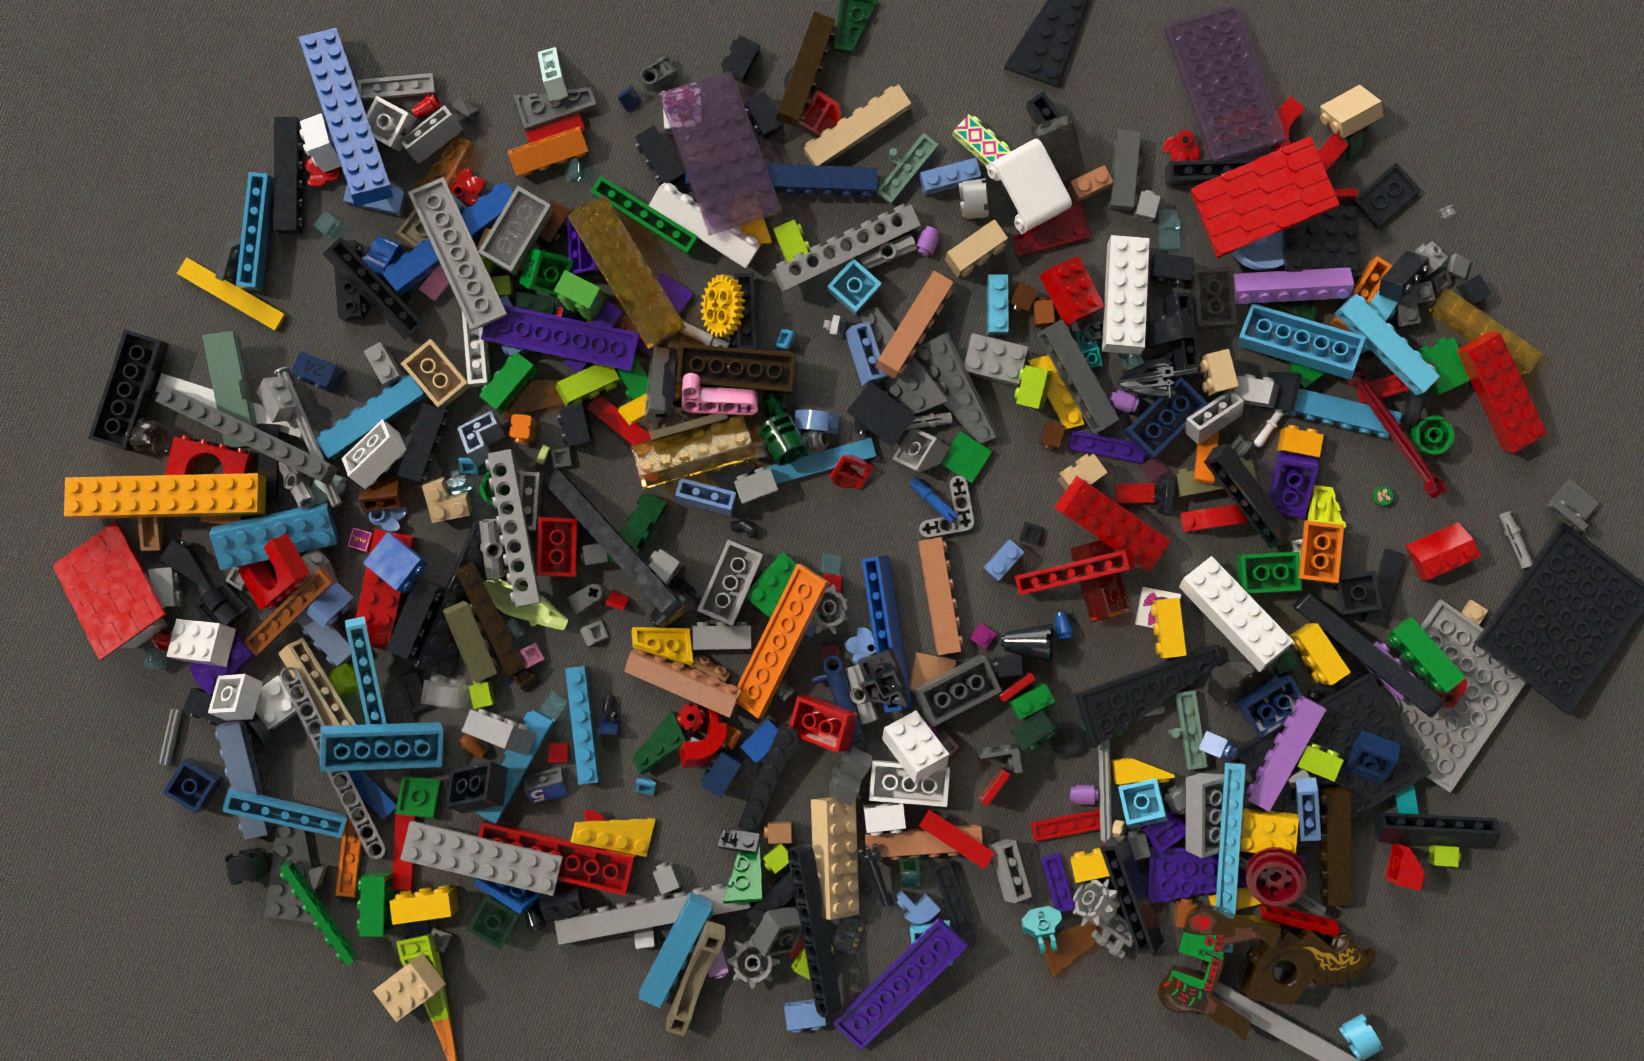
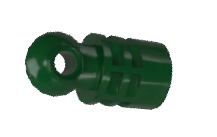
M764 392L761 398V409L768 420L763 424L759 434L763 438L778 466L788 465L800 459L808 451L809 446L790 414L784 413L786 411L784 398L781 395L776 396L773 393Z

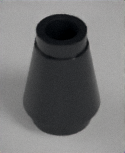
M533 905L524 912L527 929H530L531 933L546 927L544 924L545 919L536 905Z

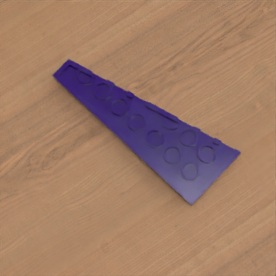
M1149 846L1151 856L1148 857L1147 894L1151 904L1217 891L1219 853L1200 858L1186 851V848L1168 847L1158 854L1153 846ZM1243 851L1239 852V855L1247 859L1248 861L1253 855L1256 854ZM1296 854L1305 866V855ZM1238 867L1237 887L1247 886L1246 871Z

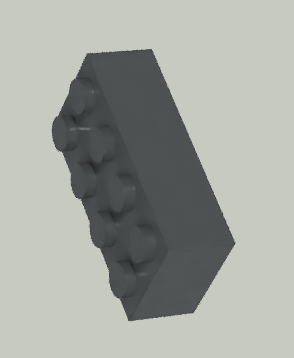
M978 655L912 689L927 723L932 726H936L1002 692L987 657Z

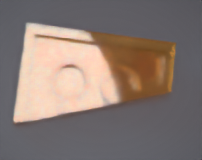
M1087 921L1084 926L1078 924L1055 933L1056 951L1051 949L1050 939L1043 940L1046 948L1043 954L1052 977L1096 943V939L1091 936L1092 932L1097 930L1095 925Z

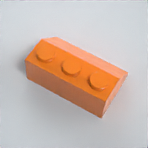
M1304 521L1299 579L1330 584L1339 582L1344 525Z

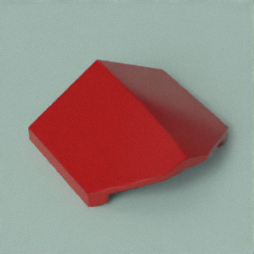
M817 90L805 110L807 112L803 122L799 121V123L821 136L823 131L828 128L833 129L837 126V122L842 119L840 103Z
M843 455L832 471L830 478L836 486L861 489L874 467L855 455Z

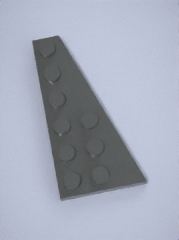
M874 307L860 313L862 323H870L881 356L896 330L892 327V323L879 307ZM915 354L912 359L908 358L905 364H907V367L902 375L898 373L895 379L889 375L883 378L888 395L913 415L950 401L947 395H944L937 382L928 374L927 369Z
M948 332L914 347L917 349L915 355L927 369L928 374L937 382L944 395H947L950 399L949 402L944 403L946 408L980 444L997 437V430Z
M277 824L264 917L313 923L315 919L311 914H306L302 907L303 902L301 899H296L292 894L290 883H285L280 876V868L286 861L291 859L312 888L309 870L314 868L312 856H310L306 830ZM312 888V890L314 891V893H315V894L317 895V897H318L317 888H316V889H313V888Z

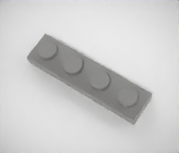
M433 73L357 80L361 101L374 100L376 96L385 99L436 94L435 76Z

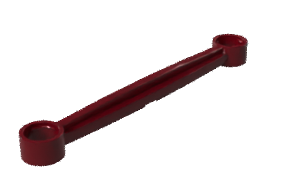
M1356 365L1352 379H1347L1348 383L1352 387L1358 388L1386 432L1390 434L1396 446L1424 481L1426 493L1434 499L1446 492L1444 482L1432 474L1406 433L1368 384L1365 371Z

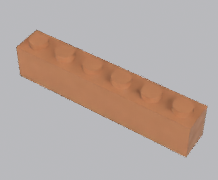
M933 271L879 357L875 368L894 379L898 373L903 374L907 367V364H905L908 358L912 359L917 350L914 347L917 343L921 344L926 336L924 331L926 328L930 330L935 321L933 319L935 313L939 315L944 307L942 302L944 299L948 300L953 292L951 289L953 281Z
M942 537L918 541L937 655L961 652L960 647H964L962 635L958 636L957 628H960L959 617H955L954 609H957L956 599L951 596V590H954L952 579L948 578L947 571L951 570L949 560H945L944 555L947 552L946 541H942Z
M635 648L630 652L624 670L626 673L729 718L735 711L742 690L732 684L719 681L718 678L703 674L698 669L689 668L681 662Z
M980 824L956 826L983 844ZM922 828L902 830L899 833L882 831L883 834L871 835V833L865 832V845L870 847L871 852H874L873 844L876 843L881 857L876 858V861L882 860V857H890V860L901 859V856L909 855V858H920L921 854H928V857H938L940 853H948L949 856L959 855V852Z

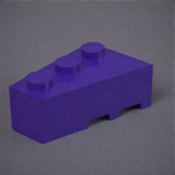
M586 215L568 217L569 258L574 260L570 273L576 276L589 277L611 272L597 217Z

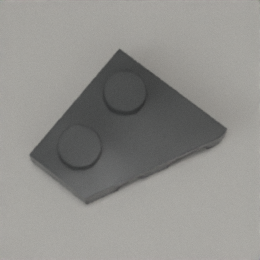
M241 237L224 244L216 279L224 281L234 275L239 262Z

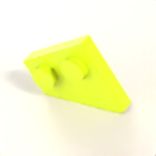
M1313 486L1309 503L1308 521L1340 524L1346 528V523L1342 520L1339 512L1341 509L1336 502L1333 487Z

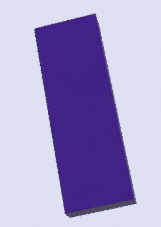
M1060 853L1040 857L1055 909L1060 911L1061 914L1074 910L1075 905Z

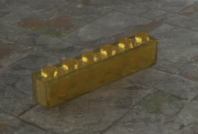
M1448 288L1440 292L1429 308L1434 318L1448 323L1449 328L1464 334V338L1470 342L1487 332L1501 333L1520 375L1530 373L1543 354Z

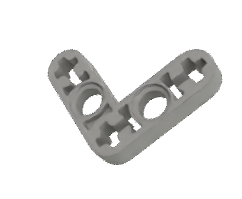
M953 477L950 480L949 487L954 512L958 514V512L969 510V514H965L966 519H970L968 527L960 524V521L963 520L962 514L956 520L954 519L952 528L949 531L941 528L942 521L946 520L944 517L923 521L919 526V532L923 537L929 538L962 532L973 527L974 517L968 485L964 477ZM956 479H959V482H963L960 489L961 492L965 491L966 495L954 496V493H958L957 487H953ZM959 498H964L967 501V506L963 509L958 508L956 505V501ZM935 521H938L940 533H936V529L931 530L930 534L922 530L925 524L931 527L935 526Z

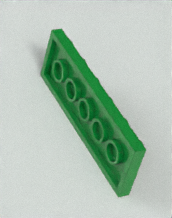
M289 859L280 868L281 878L285 883H290L292 894L296 899H301L303 902L302 907L306 914L313 916L315 927L319 931L322 930L326 935L324 939L330 947L333 946L335 948L338 960L341 963L345 962L347 966L354 962L357 953L294 862Z

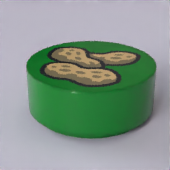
M1378 487L1373 491L1372 499L1379 506L1388 505L1393 500V492L1388 487Z

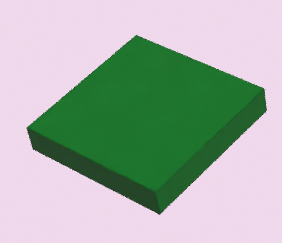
M960 431L940 464L958 476L964 477L967 482L972 484L992 451Z
M402 775L395 814L435 819L442 781Z

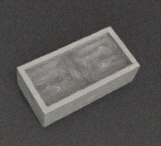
M517 186L478 253L516 276L528 255L530 246L533 247L554 212L551 204Z

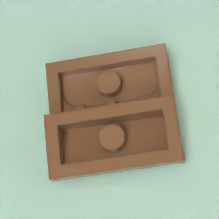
M916 652L909 685L910 691L954 668L956 660Z

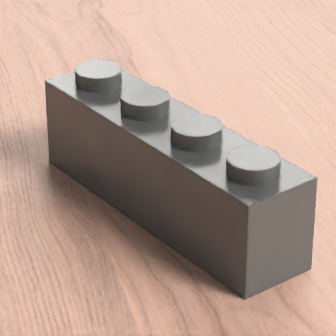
M1118 130L1115 134L1111 171L1113 183L1110 186L1108 209L1131 211L1137 205L1138 194H1135V189L1139 186L1140 176H1137V168L1140 169L1141 157H1139V150H1142L1143 138H1140L1141 132Z

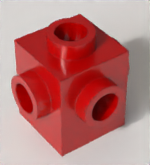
M692 702L681 706L683 710L679 711L680 716H677L680 726H684L685 730L691 729V732L702 728L701 724L705 722L704 718H706L703 707H699V704L693 705ZM689 714H693L695 716V719L693 721L688 720Z

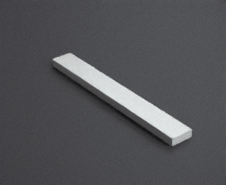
M161 374L156 392L160 393L163 385L166 384L217 409L212 389ZM253 403L257 424H281V432L303 438L294 415L288 421L272 423L264 406Z

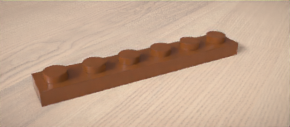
M323 567L318 568L303 585L292 593L243 641L255 656L260 655L335 581Z

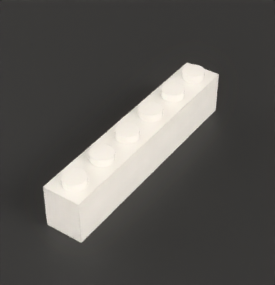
M664 182L660 185L649 204L650 207L698 236L699 239L744 268H747L761 246L757 239L743 234L739 227L731 226L725 222L726 220L722 216L714 215L709 211L708 207L697 204L691 196L680 193L670 183L666 184Z

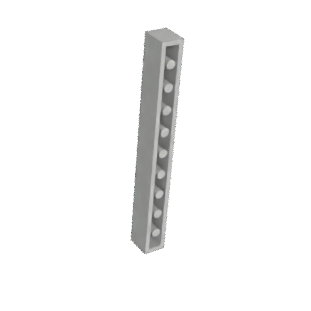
M723 884L712 885V889L704 890V887L692 890V893L712 901V915L751 907V902L723 904V899L728 889V886H723ZM685 891L673 893L674 896L671 897L658 895L654 897L655 900L647 901V898L635 900L634 904L628 905V902L616 904L617 907L609 908L608 905L597 908L598 911L590 912V909H585L583 913L557 918L554 922L558 944L675 923L690 893L685 894Z

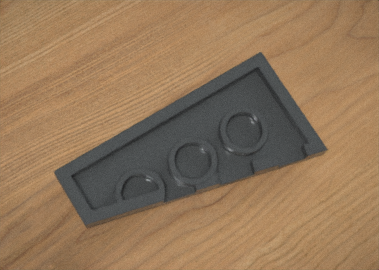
M591 87L567 90V97L552 101L549 100L547 94L530 93L528 96L514 95L525 131L597 108Z

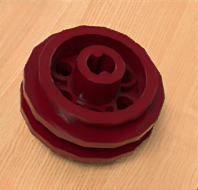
M1281 847L1263 849L1249 859L1246 867L1247 888L1251 895L1260 903L1272 907L1289 905L1296 902L1304 893L1307 885L1305 866L1301 859L1290 850ZM1264 878L1266 881L1262 883L1259 879Z

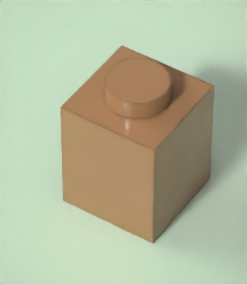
M791 821L768 822V827H764V838L768 839V844L792 843Z

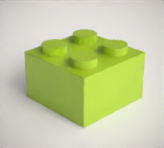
M1026 365L1024 369H1021L1019 380H1022L1020 388L1017 387L1014 399H1017L1016 404L1037 409L1044 408L1053 370L1032 365Z

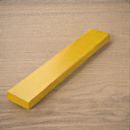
M187 257L177 272L178 275L275 331L278 330L286 316L284 313L227 280L220 281L216 279L215 273Z

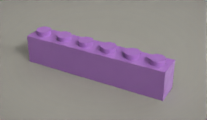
M1350 267L1313 269L1302 272L1233 274L1231 288L1234 304L1344 299L1352 296L1354 281Z
M1304 696L1301 699L1298 698L1294 703L1293 714L1291 716L1288 715L1285 719L1283 732L1277 734L1273 750L1267 752L1264 758L1266 760L1264 766L1258 768L1254 784L1251 783L1246 790L1248 801L1269 812L1326 711V708Z

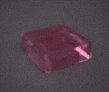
M1157 455L1140 466L1150 482L1167 472Z

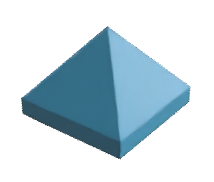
M782 329L775 347L789 350L795 344V332Z
M469 457L458 459L460 473L480 474L479 466L476 467Z
M649 777L638 778L636 780L635 792L653 796L655 794L656 782Z

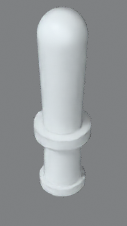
M1275 411L1272 418L1266 421L1267 425L1254 441L1255 447L1260 448L1263 446L1273 428L1277 427L1276 424L1284 416L1283 412Z

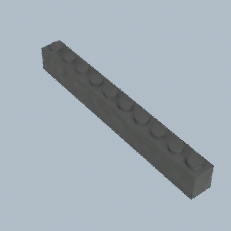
M166 384L163 385L155 400L177 413L328 486L338 470L333 465Z

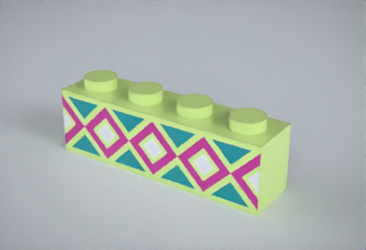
M968 114L953 131L952 136L986 166L1011 152L1009 146L1003 141L999 142L995 138L996 135L990 129L986 130L977 117H972Z

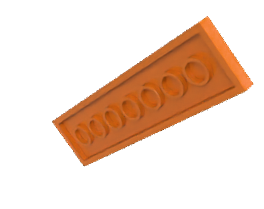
M797 564L737 685V688L742 690L738 704L757 718H763L830 582L802 564Z

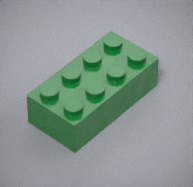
M1412 617L1403 620L1386 634L1391 646L1397 647L1402 652L1400 654L1401 657L1415 667L1413 670L1420 678H1425L1428 682L1427 686L1432 692H1437L1438 694L1448 693L1466 678Z

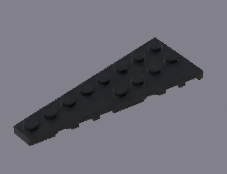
M1047 0L1005 63L1004 69L1056 87L1086 0Z
M1213 644L1187 653V656H1179L1075 693L1091 748H1097L1098 745L1107 739H1111L1114 737L1113 735L1122 729L1129 727V724L1163 704L1166 699L1194 683L1193 681L1200 676L1207 674L1222 664L1218 645Z

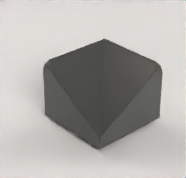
M460 95L452 106L457 114L469 121H473L479 111L476 107L464 101Z

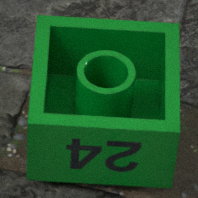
M530 246L519 283L529 289L558 296L554 290L564 270L571 271L574 260L564 255Z

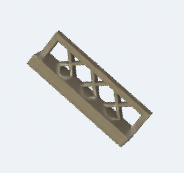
M681 407L675 409V413L682 417L677 425L668 421L663 423L661 429L654 431L651 420L645 419L650 438L653 440L718 422L728 417L727 414L710 415L708 413H700L697 419L692 420L687 417L688 412L685 411L684 415L680 413L684 411Z

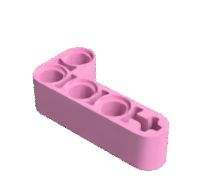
M688 373L683 377L682 408L689 413L753 415L758 410V393L753 389L700 387V377L697 374Z

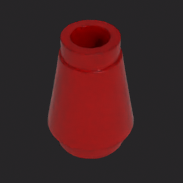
M435 94L428 95L412 108V112L419 119L434 114L442 108V105Z

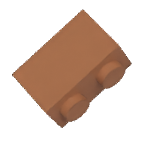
M1103 165L1070 181L1067 187L1075 203L1109 188L1113 180L1106 166Z

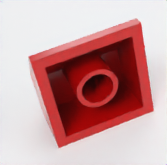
M1393 843L1385 880L1398 886L1420 891L1421 886L1425 883V871L1409 847L1400 843Z

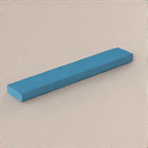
M868 438L825 450L822 453L801 457L788 465L778 466L775 464L765 468H770L775 483L780 484L834 469L843 455H855L862 460L876 457L872 439Z

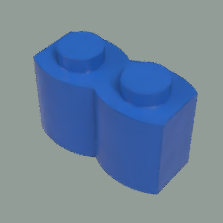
M379 236L376 240H373L370 247L371 251L363 257V261L382 280L386 281L382 273L385 272L384 270L388 265L398 262L403 249L400 243Z

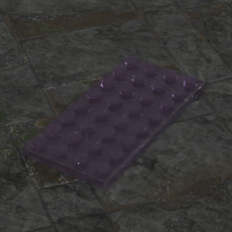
M1237 4L1164 25L1167 40L1212 163L1286 142V134Z
M732 71L659 93V98L709 236L782 212Z

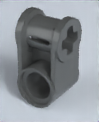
M663 56L642 71V84L646 89L654 90L663 83L673 79L678 74V71L670 64L669 57ZM648 76L655 78L652 82L645 80Z
M591 584L566 599L574 613L578 615L602 600L605 596V590L599 584ZM593 589L599 590V592H597V596L591 595V593H593Z

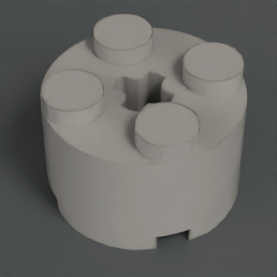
M986 178L959 183L961 200H964L960 202L962 218L976 219L989 217Z

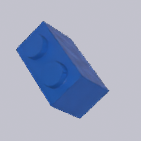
M768 719L740 747L755 763L759 760L764 762L778 728Z

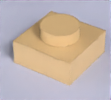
M1469 600L1461 614L1479 625L1488 610L1473 600Z

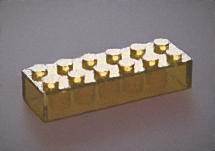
M737 415L631 446L643 489L755 457L743 415Z

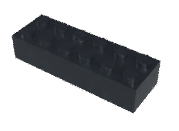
M124 329L88 439L134 452L169 343Z

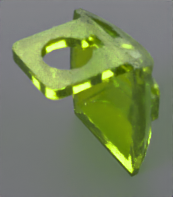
M344 663L332 670L327 676L340 699L349 696L358 688L356 675L353 672L355 671L353 663L350 665Z

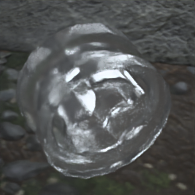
M1454 204L1438 210V213H1441V220L1458 213L1457 210H1454Z

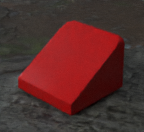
M612 591L605 604L620 610H626L630 597Z

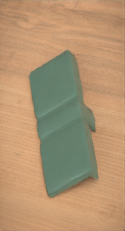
M236 331L202 335L217 410L258 429L253 403L249 397L250 387L245 377L246 367L238 333ZM222 434L224 445H228L230 448L246 446Z

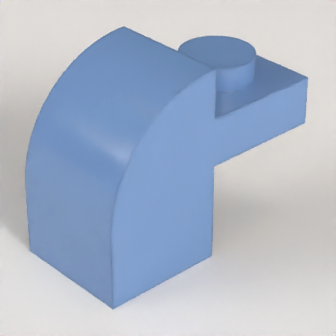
M796 410L795 424L798 430H818L827 434L838 435L839 415L817 410Z
M903 890L896 894L899 899L897 901L899 906L903 910L908 909L904 916L910 922L917 924L928 922L941 910L927 893L916 903Z

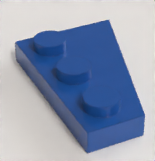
M476 878L474 884L519 914H522L540 901V893L538 892L534 893L526 889Z

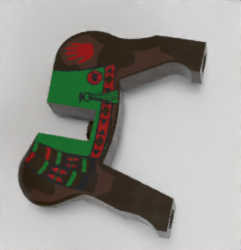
M1204 904L1192 908L1185 918L1179 943V952L1202 959L1201 973L1203 974L1172 965L1158 987V997L1161 1003L1168 1010L1175 1013L1201 1012L1219 1025L1230 1028L1240 1039L1246 1041L1252 1023L1251 1016L1214 992L1223 967L1225 945L1259 939L1266 942L1269 947L1276 948L1281 932L1280 924L1253 915L1230 914L1213 905Z

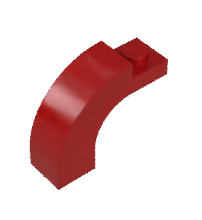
M1237 505L1180 513L1183 532L1250 523Z
M707 709L705 718L707 737L705 739L683 742L680 749L682 768H695L705 765L719 752L727 733V723H721L720 713Z

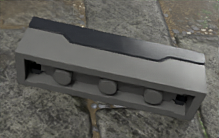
M658 346L653 348L649 360L644 419L667 423L670 416H674L675 405H673V401L677 390L674 389L677 383L675 370L678 368L677 351Z

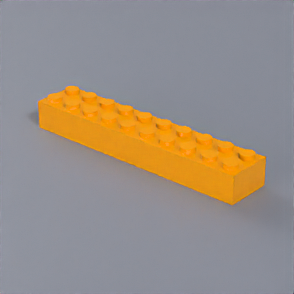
M258 473L67 477L65 478L64 516L73 519L265 515L266 476Z

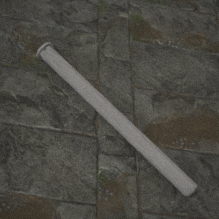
M289 367L277 369L274 372L275 376L282 377L297 405L293 414L309 453L325 461L289 376ZM333 480L329 486L322 483L332 507L340 506L342 501Z
M1110 739L1098 745L1101 841L1104 842L1112 837Z

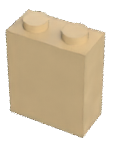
M1361 85L1320 106V119L1322 123L1328 125L1334 133H1338L1343 138L1384 117L1382 101Z

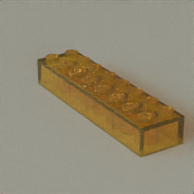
M606 195L579 205L567 216L648 349L673 338L686 328Z

